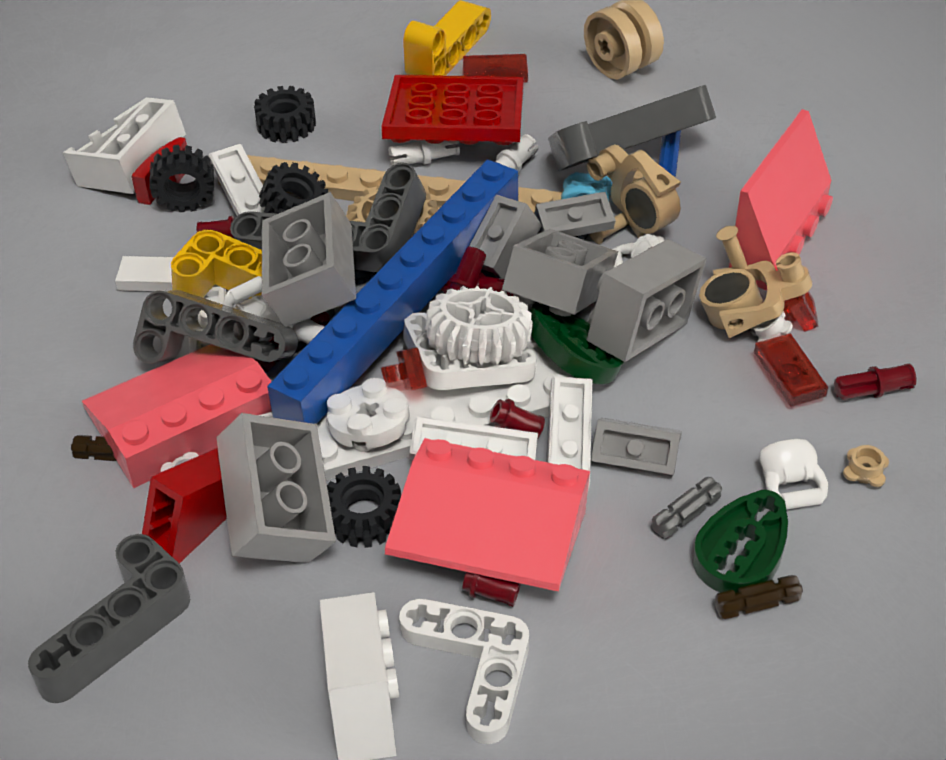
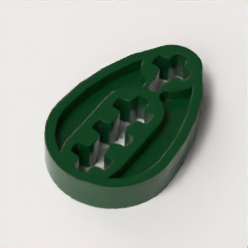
M535 302L530 310L533 322L531 336L554 363L576 378L592 379L594 384H607L615 380L624 361L587 341L590 329L588 322L573 314L571 316L554 314L549 311V306L539 302Z
M759 490L737 498L709 518L699 530L693 550L694 569L698 577L707 586L719 593L729 590L739 593L738 588L773 580L781 563L788 533V516L784 499L774 491ZM765 508L771 510L763 515L759 521H756L758 512L764 511ZM745 537L751 538L752 540L747 541L744 546L743 556L738 555L735 558L733 571L728 570L725 574L718 572V570H723L726 567L728 555L735 554L738 540L742 541Z

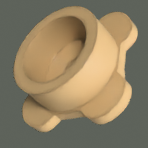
M861 445L848 451L849 465L843 471L846 479L849 481L857 480L865 484L869 483L874 487H880L885 483L886 477L883 471L884 468L888 467L889 459L880 449L871 445Z

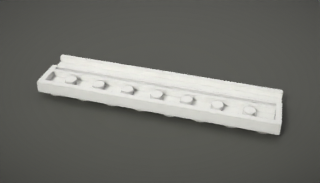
M530 340L528 349L536 354L537 362L535 376L527 382L437 390L423 382L419 371L385 380L386 386L399 390L408 400L410 421H406V431L397 440L381 447L366 448L365 442L352 441L353 447H349L337 442L332 437L326 413L317 423L326 481L335 479V476L340 472L344 476L348 475L349 468L355 467L356 472L362 471V466L373 468L408 458L415 416L495 427V423L490 422V414L494 404L499 399L504 401L512 399L515 406L536 415H541L544 418L549 417L552 376H571L554 363L538 346L535 340ZM272 412L259 415L273 418Z

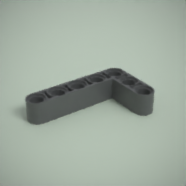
M702 85L589 124L587 121L568 126L556 131L548 138L558 171H562L589 162V159L599 156L601 150L611 145H619L624 150L716 118V114L707 86Z
M404 162L397 163L387 169L366 222L350 221L352 225L354 270L378 272L412 237L426 200V191L416 171L410 164ZM254 211L243 212L234 218L231 223V234L235 239L262 250V220L277 214Z

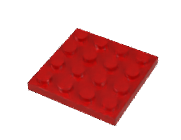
M395 75L381 126L382 139H391L395 143L425 140L431 144H439L444 141H459L467 145L476 144L479 141H490L497 145H510L513 142H520L524 77Z

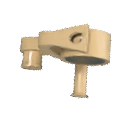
M611 145L601 150L599 156L588 160L587 170L594 180L599 181L608 176L613 182L611 198L622 212L614 216L616 220L614 229L590 233V237L595 243L601 244L603 238L628 225L631 226L639 238L644 234H651L664 228L679 217L681 210L680 199L675 188L679 187L681 181L651 159L645 151L638 150L628 155L619 145ZM639 169L644 177L632 182L636 171Z
M726 226L716 234L717 239L723 242L732 267L713 270V276L703 284L699 294L711 325L718 329H725L729 338L760 323L779 317L784 310L785 300L801 296L812 287L809 271L806 267L802 266L800 255L790 252L781 255L776 261L777 271L769 261H760L747 265L736 236L738 233L736 226ZM756 280H761L767 285V295L764 302Z

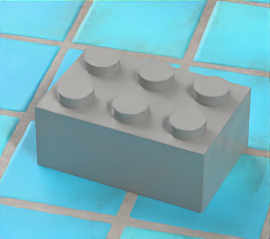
M331 192L262 220V297L285 327L300 321H306L312 316L335 307L343 306L347 302L356 299L352 225Z
M548 229L513 246L502 290L513 293V296L519 297V301L523 303L535 304V302L545 304L549 306V311L560 316L575 315L597 300L599 294L597 290L598 281L605 271L614 268L619 251Z
M667 239L654 247L648 248L639 255L629 258L624 263L605 271L597 284L599 294L596 306L589 316L590 329L587 341L626 362L686 325L707 258Z
M241 413L216 437L231 554L233 557L309 563L336 542L317 424Z

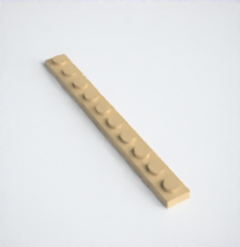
M247 155L262 185L273 166L278 165L280 167L281 163L287 162L288 166L291 167L292 162L298 163L299 169H303L305 165L310 168L308 173H318L320 176L317 181L324 180L326 183L324 189H328V193L331 192L335 199L354 201V197L364 195V190L375 191L377 185L380 186L386 172L376 169H362L342 165ZM418 175L426 193H430L431 199L437 201L439 208L466 182L464 180ZM518 187V201L526 203L533 213H535L536 204L561 200L562 192Z

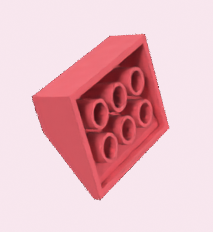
M802 109L740 191L735 226L738 228L736 236L747 265L760 261H769L777 271V259L781 255L790 252L800 254L805 237H812L817 228L820 215L825 217L830 210L833 196L829 195L831 177L810 113L807 110ZM756 280L758 288L767 291L766 283Z
M209 344L82 400V404L100 435L104 436L108 445H110L114 458L130 484L135 488L150 481L151 476L161 473V467L166 462H173L176 458L183 456L187 452H195L198 455H202L218 448L216 437L241 413L262 415L272 412L267 388L272 381L259 363L252 357Z
M424 438L412 461L385 545V555L559 592L585 515L590 471L578 469L568 464L558 465L533 460L527 456L507 455L492 452L486 448H472L452 444L446 440Z

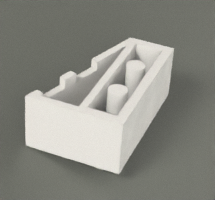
M146 97L114 118L116 125L101 134L100 131L96 130L88 135L90 142L77 151L72 147L64 151L63 155L78 187L133 194L135 189L131 176L135 170L156 150L178 137L183 138L186 135L174 100Z
M374 592L320 600L328 693L338 760H373L397 756L390 699L399 698L396 669H386L387 667H394L391 638H386L390 637L386 609L377 610Z

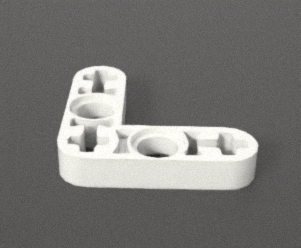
M412 313L404 319L403 338L423 382L433 389L450 390L522 383L530 381L535 376L537 356L530 349L523 350L522 356L513 357L511 362L499 361L496 366L491 363H483L479 366L478 363L472 362L465 365L462 360L451 361L448 355L437 354V349L429 346V339L426 338L425 317H427V313Z
M415 599L406 603L400 611L399 622L402 637L408 643L480 658L466 708V728L469 735L479 743L493 744L499 742L506 736L509 730L529 651V629L526 623L514 616L428 599ZM419 617L427 618V621H424L421 627L413 626V623L418 622ZM441 620H444L443 633L438 632V628H441ZM468 623L473 625L477 631L472 637L464 639L456 637L452 633V629L458 624ZM484 629L491 630V634L488 633V642L484 641ZM507 635H514L515 639L511 641L510 645L502 644V640H505ZM502 670L510 675L511 681L505 686L494 687L485 678L492 671ZM488 701L495 703L494 719L490 721L489 726L482 725L480 719L485 717Z

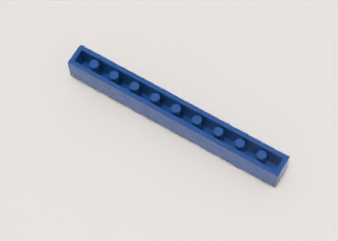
M487 159L356 294V299L349 301L267 386L273 418L317 424L328 412L327 400L329 397L348 390L403 331L404 319L412 313H419L448 282L450 277L457 272L464 252L474 238L496 194L518 201V170Z

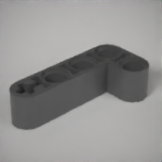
M180 290L154 291L145 298L133 340L135 355L140 361L148 364L174 359L181 350L184 336L265 362L289 358L295 353L298 346L297 335L289 326L285 327L282 323ZM166 298L172 306V312L169 317L163 311V303ZM201 310L207 314L208 324L205 329L198 322V314ZM237 321L241 323L244 329V336L241 341L234 336L233 327ZM155 336L161 340L162 350L160 354L154 350L153 340ZM274 336V341L279 343V349L275 350L276 345L265 340L259 341L260 337Z
M143 534L130 535L117 545L115 550L116 559L124 584L31 653L28 660V668L41 697L47 702L62 703L71 699L188 608L190 593L183 568L149 536Z

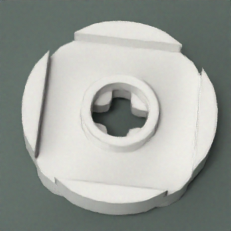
M380 378L367 379L362 385L350 388L340 394H334L327 400L329 431L337 442L345 446L353 447L352 441L365 442L366 448L387 445L403 435L406 431V421H410L409 405L405 395L393 387L386 386L385 380Z

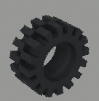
M278 86V91L270 88L267 90V95L264 93L259 95V99H256L254 102L257 130L259 134L262 133L263 138L267 139L270 137V141L275 143L278 139H281V143H287V139L291 138L293 142L299 141L298 136L306 138L308 132L312 133L314 131V126H316L314 100L309 92L305 93L302 88L295 91L294 86H289L288 90H284L283 86Z
M173 145V152H170L167 147L162 149V156L157 153L154 156V162H151L150 165L152 197H157V203L161 206L167 202V209L173 211L174 206L179 207V212H185V207L187 206L190 207L191 211L197 210V203L201 207L205 206L207 199L211 200L214 191V167L211 164V159L208 155L203 157V151L200 149L192 153V146L188 145L185 146V151L180 150L179 145ZM176 174H187L194 177L195 180L181 184L171 181L169 177Z
M287 162L281 163L280 167L275 165L271 171L269 170L259 193V198H261L259 201L260 206L265 207L264 213L279 214L328 193V189H324L326 186L325 181H317L320 175L316 172L313 174L308 173L310 168L305 165L303 169H299L298 163L292 162L291 167L288 166ZM286 192H291L299 196L301 199L294 198Z
M362 466V473H356L355 467L349 468V476L347 477L342 472L335 476L336 483L330 481L327 485L335 534L337 533V540L344 543L349 538L350 546L356 548L359 541H364L365 548L372 547L373 539H377L379 545L386 542L385 533L388 535L390 533L401 498L400 486L398 483L395 484L394 477L389 473L384 478V470L377 468L374 474H372L370 466ZM363 500L374 501L380 504L376 509L366 513H356L347 509L350 505Z

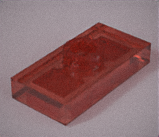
M526 54L463 56V76L524 77V82H528Z
M791 333L755 343V355L790 407L826 397L828 391L827 384Z

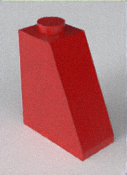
M218 448L151 476L142 534L152 538L180 564L227 519Z

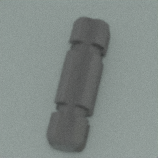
M712 477L703 478L696 484L697 489L694 487L690 488L667 506L668 509H663L653 516V523L651 525L653 531L658 533L661 538H669L678 531L677 525L678 527H683L706 509L705 504L709 506L721 497L722 486L720 483L716 482Z

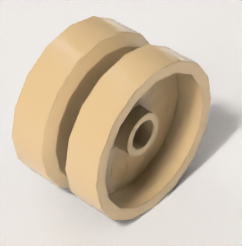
M620 0L610 7L607 6L589 15L584 24L586 50L597 69L610 79L618 80L637 71V69H641L659 60L663 52L664 37L661 24L655 12L643 0Z

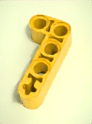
M459 0L435 26L412 20L407 25L403 37L405 73L407 75L446 76L488 30L491 21L490 8Z
M199 231L191 237L171 261L172 290H180L203 298L214 284L230 290L257 276L262 277V250L217 231ZM262 292L256 294L255 296H261Z

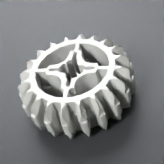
M462 286L458 291L448 289L446 294H438L436 299L430 302L427 317H425L426 338L429 339V346L436 348L437 354L448 355L451 361L462 360L465 365L472 362L478 363L479 366L483 363H491L496 366L499 361L511 362L513 357L522 356L523 350L528 349V343L531 340L533 322L528 306L523 302H519V297L508 296L506 291H493L492 287L480 289L476 286L475 288L468 289Z

